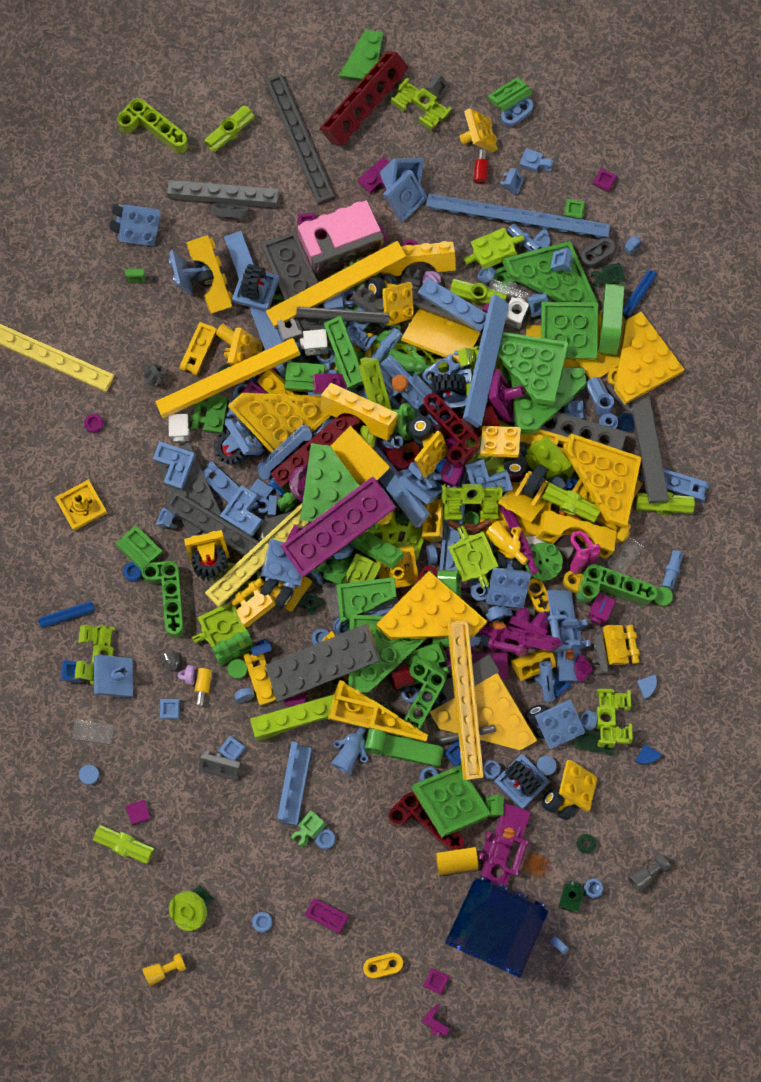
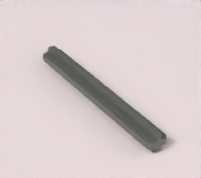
M297 307L296 315L300 318L332 320L341 315L344 321L388 324L390 319L389 313L312 307Z

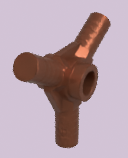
M488 518L477 525H461L454 520H449L447 525L458 531V527L465 526L469 536L480 533L491 526L492 523Z

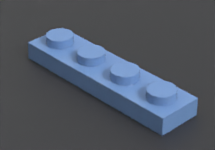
M427 278L418 291V295L481 333L484 329L487 313Z

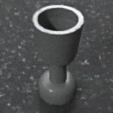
M662 854L655 857L656 863L649 869L642 868L628 876L630 883L638 892H641L653 881L652 876L660 869L667 871L671 868L669 862Z

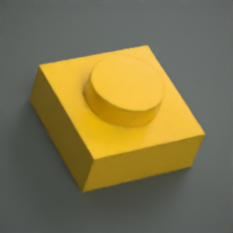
M629 523L625 528L618 526L615 544L623 542L628 538L631 527Z

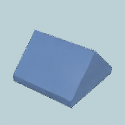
M424 158L392 159L379 172L386 190L407 170H411L421 184Z

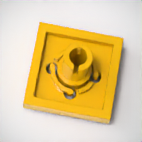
M471 108L464 111L469 131L460 134L461 142L467 145L473 141V144L489 152L498 150L496 145L497 138L491 128V119Z
M235 328L231 348L225 349V351L230 352H224V356L227 359V363L233 366L261 353L263 344L243 328Z
M89 479L55 497L73 531L107 514Z
M413 545L398 548L404 552L405 557L393 569L390 568V571L388 566L377 561L378 564L382 565L379 572L380 579L394 577L396 588L415 585L418 579V571Z

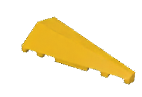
M339 681L331 702L328 720L367 729H378L389 734L424 742L427 741L428 735L399 718L374 700L369 699L360 691L350 687L344 681Z

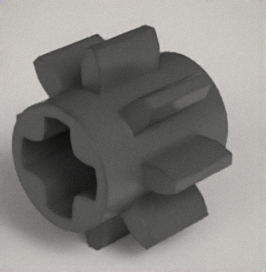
M160 364L147 365L143 370L145 373L143 379L149 386L162 385L166 380L164 377L166 371Z

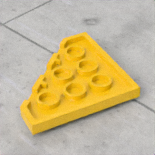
M642 312L628 318L624 326L625 330L620 350L621 355L614 391L624 405L677 377L685 370Z
M241 393L228 405L234 414L271 453L301 425H308L312 433L332 416L320 410L321 396Z
M570 434L565 450L566 456L608 523L625 528L628 525L642 457Z
M428 571L376 624V628L390 640H398V638L426 639V637L449 638L447 622L468 620L469 637H474L487 624V621Z
M498 673L475 685L479 728L495 724L496 732L480 735V740L517 750H522L537 741L533 731ZM455 698L430 711L439 729L458 733Z

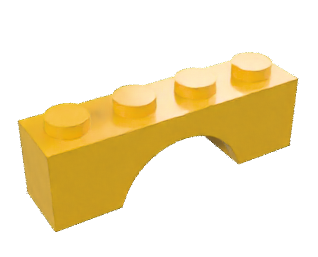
M206 235L185 242L191 260L200 261L212 270L214 279L210 290L204 295L209 313L212 314L232 307L233 297L231 291L227 292L225 285L228 282L225 274L220 272L219 267L222 265L219 256L214 254L213 249L216 247L213 238H209Z
M443 241L433 244L424 243L422 245L402 246L401 248L407 258L382 271L381 275L391 273L394 276H401L404 268L414 262L429 263L437 272L455 271L453 242Z
M330 383L321 394L320 410L336 418L342 413L353 414L367 425L371 434L386 441L396 430L398 413L333 383Z
M544 511L538 518L536 539L554 544L560 536L572 535L575 531H582L588 535L594 545H600L598 557L607 559L614 552L615 530L605 526H597L588 521L576 520L571 516L559 515L553 511ZM575 536L582 540L588 548V544L585 543V539L582 536Z

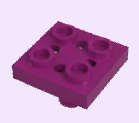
M497 369L493 372L488 400L495 407L497 415L501 416L505 423L511 422L513 399L524 397L525 389L523 385L511 388L501 371Z

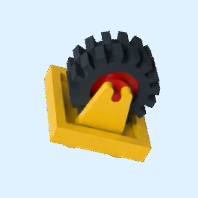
M222 530L184 539L191 565L198 578L201 577V580L206 578L207 581H211V578H213L215 581L217 576L223 577L222 572H227V558L230 557Z

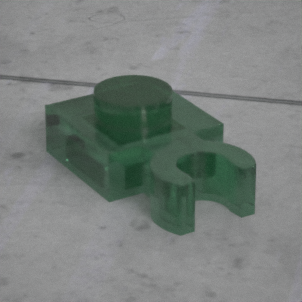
M620 262L603 266L602 272L593 271L590 274L591 278H599L598 281L593 282L594 287L600 286L602 282L607 284L625 282Z

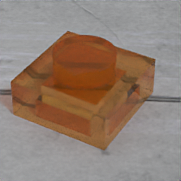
M530 851L521 869L539 878L548 859Z

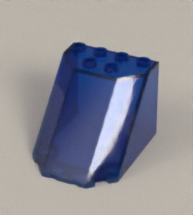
M481 875L480 878L475 877L445 944L521 978L549 910L545 909L547 905L538 901L532 903L527 900V895L517 892L515 895L509 892V887L500 883L498 886L491 884L490 879Z

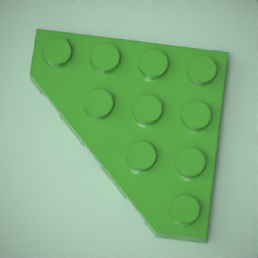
M570 241L507 257L503 260L509 278L541 294L545 293L547 297L557 302L597 303ZM565 248L572 251L571 257L574 260L570 263L572 270L568 272L563 270L555 272L552 270L553 253Z
M502 332L497 358L516 381L523 385L525 391L535 403L554 406L568 350V342Z
M563 368L554 406L535 403L526 391L524 397L513 399L516 427L521 428V434H536L542 425L550 421L562 407L566 406L579 391L581 392L585 388L586 377L584 368ZM509 372L511 388L519 386L520 384Z
M311 444L300 516L301 521H314L360 486L331 446ZM378 523L373 525L368 530L377 531Z
M350 615L349 630L369 624L381 661L348 674V685L362 694H368L426 639L398 638V640H390L376 628V624L384 616Z

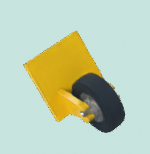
M540 464L534 472L528 471L520 486L518 487L513 484V490L507 491L498 504L516 513L522 519L532 522L546 505V502L540 500L549 483L545 480L549 469Z

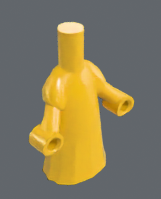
M500 521L494 522L486 531V538L500 549L498 551L502 552L506 558H516L522 565H525L528 559L520 552L521 543L519 536L521 528L513 527L511 533L514 536L512 537Z

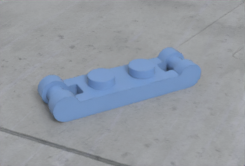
M301 425L258 465L257 469L261 479H268L272 469L280 466L286 460L285 457L290 453L296 452L300 446L299 444L312 438L308 425Z
M212 461L202 471L209 487L229 503L240 487ZM212 472L215 473L216 476L213 479H210L209 475ZM255 501L249 512L251 513L253 510H256L260 505Z
M663 469L668 492L681 496H692L695 501L705 502V492L709 489L710 485L708 482ZM644 475L639 479L643 483L642 485H645ZM693 486L699 488L698 492L692 491Z

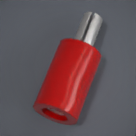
M481 149L479 159L475 160L473 176L475 184L483 185L487 183L489 162L485 159L486 150L484 149L483 159Z

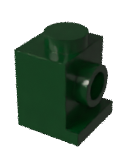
M570 881L569 884L565 883L558 905L559 909L575 914L578 913L585 890L581 888L580 883ZM570 892H574L576 894L575 899H571L569 897Z

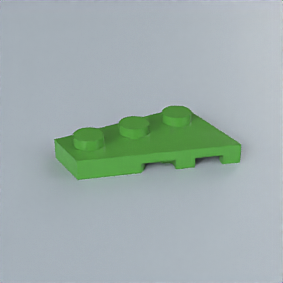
M364 31L339 74L340 79L361 81L379 60L383 32Z
M394 577L336 585L341 624L349 621L350 615H362L397 598Z

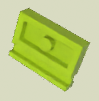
M356 553L342 584L376 580L382 565Z

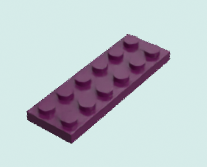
M372 476L280 546L300 575L305 577L394 511L396 506L376 478Z

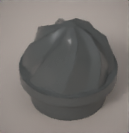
M480 601L475 605L474 610L487 620L486 614L489 613L488 609L492 608L493 605L487 604L486 601Z
M174 650L169 651L161 656V664L167 670H176L180 665V656Z

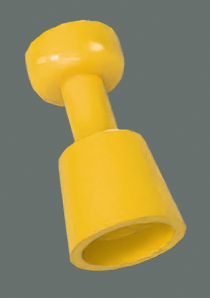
M180 953L174 955V961L161 966L158 963L142 968L149 987L163 980L165 973L174 969H178L180 972L187 970Z

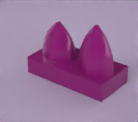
M527 607L519 609L510 618L508 625L547 635L548 615L546 611L538 614L531 623H529L530 614Z

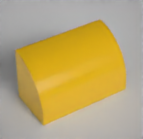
M437 499L428 505L424 504L430 515L423 523L422 537L430 543L440 542L443 538L444 503L442 499Z
M540 649L512 660V667L520 681L540 674L539 663L549 661L552 664L551 668H555L556 663L552 651Z
M476 847L436 853L439 876L478 870Z

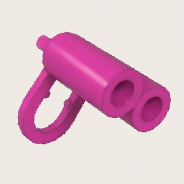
M575 531L572 533L570 541L577 552L570 565V570L574 574H580L583 569H587L590 565L596 563L600 554V545H594L586 533ZM582 536L585 539V543L588 544V548L581 549L574 537Z

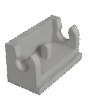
M292 318L290 319L291 328H286L282 319L277 321L282 343L291 338L294 340L302 338L301 330H298L296 322Z

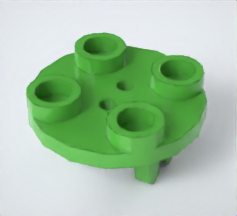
M402 403L399 410H392L398 413V429L393 433L400 434L404 441H409L413 438L409 426L411 421L418 417V410L413 408L410 403Z
M546 542L531 546L532 557L539 571L535 575L531 574V576L540 581L556 577L563 565L559 549L554 544ZM526 563L525 568L527 571L530 572L529 567Z

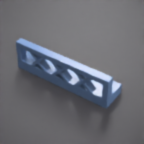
M292 741L277 817L278 823L298 826L312 750L309 747L298 746V742Z

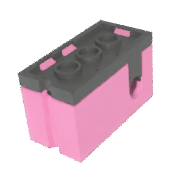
M367 200L356 202L347 208H339L334 213L321 215L315 220L305 221L298 226L299 241L316 279L343 270L351 261L356 263L358 258H363L384 248V237Z

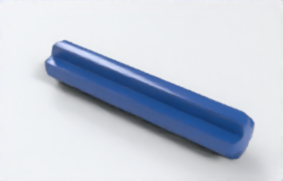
M652 270L647 271L624 305L622 315L630 317L655 280L656 272Z
M88 601L39 617L38 622L41 628H45L94 612L95 607L92 601Z

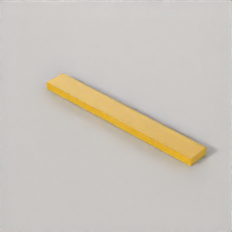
M396 241L266 310V314L274 328H277L278 320L282 319L286 323L291 318L297 317V307L314 308L405 260L407 257L399 242Z
M291 338L155 402L162 418H165L301 354L294 339Z
M468 620L447 622L463 780L483 778Z

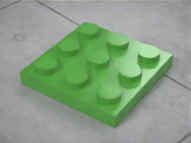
M542 302L541 338L568 342L566 359L597 360L598 303Z
M461 765L412 786L413 792L442 838L480 822L491 815L471 781L463 780Z

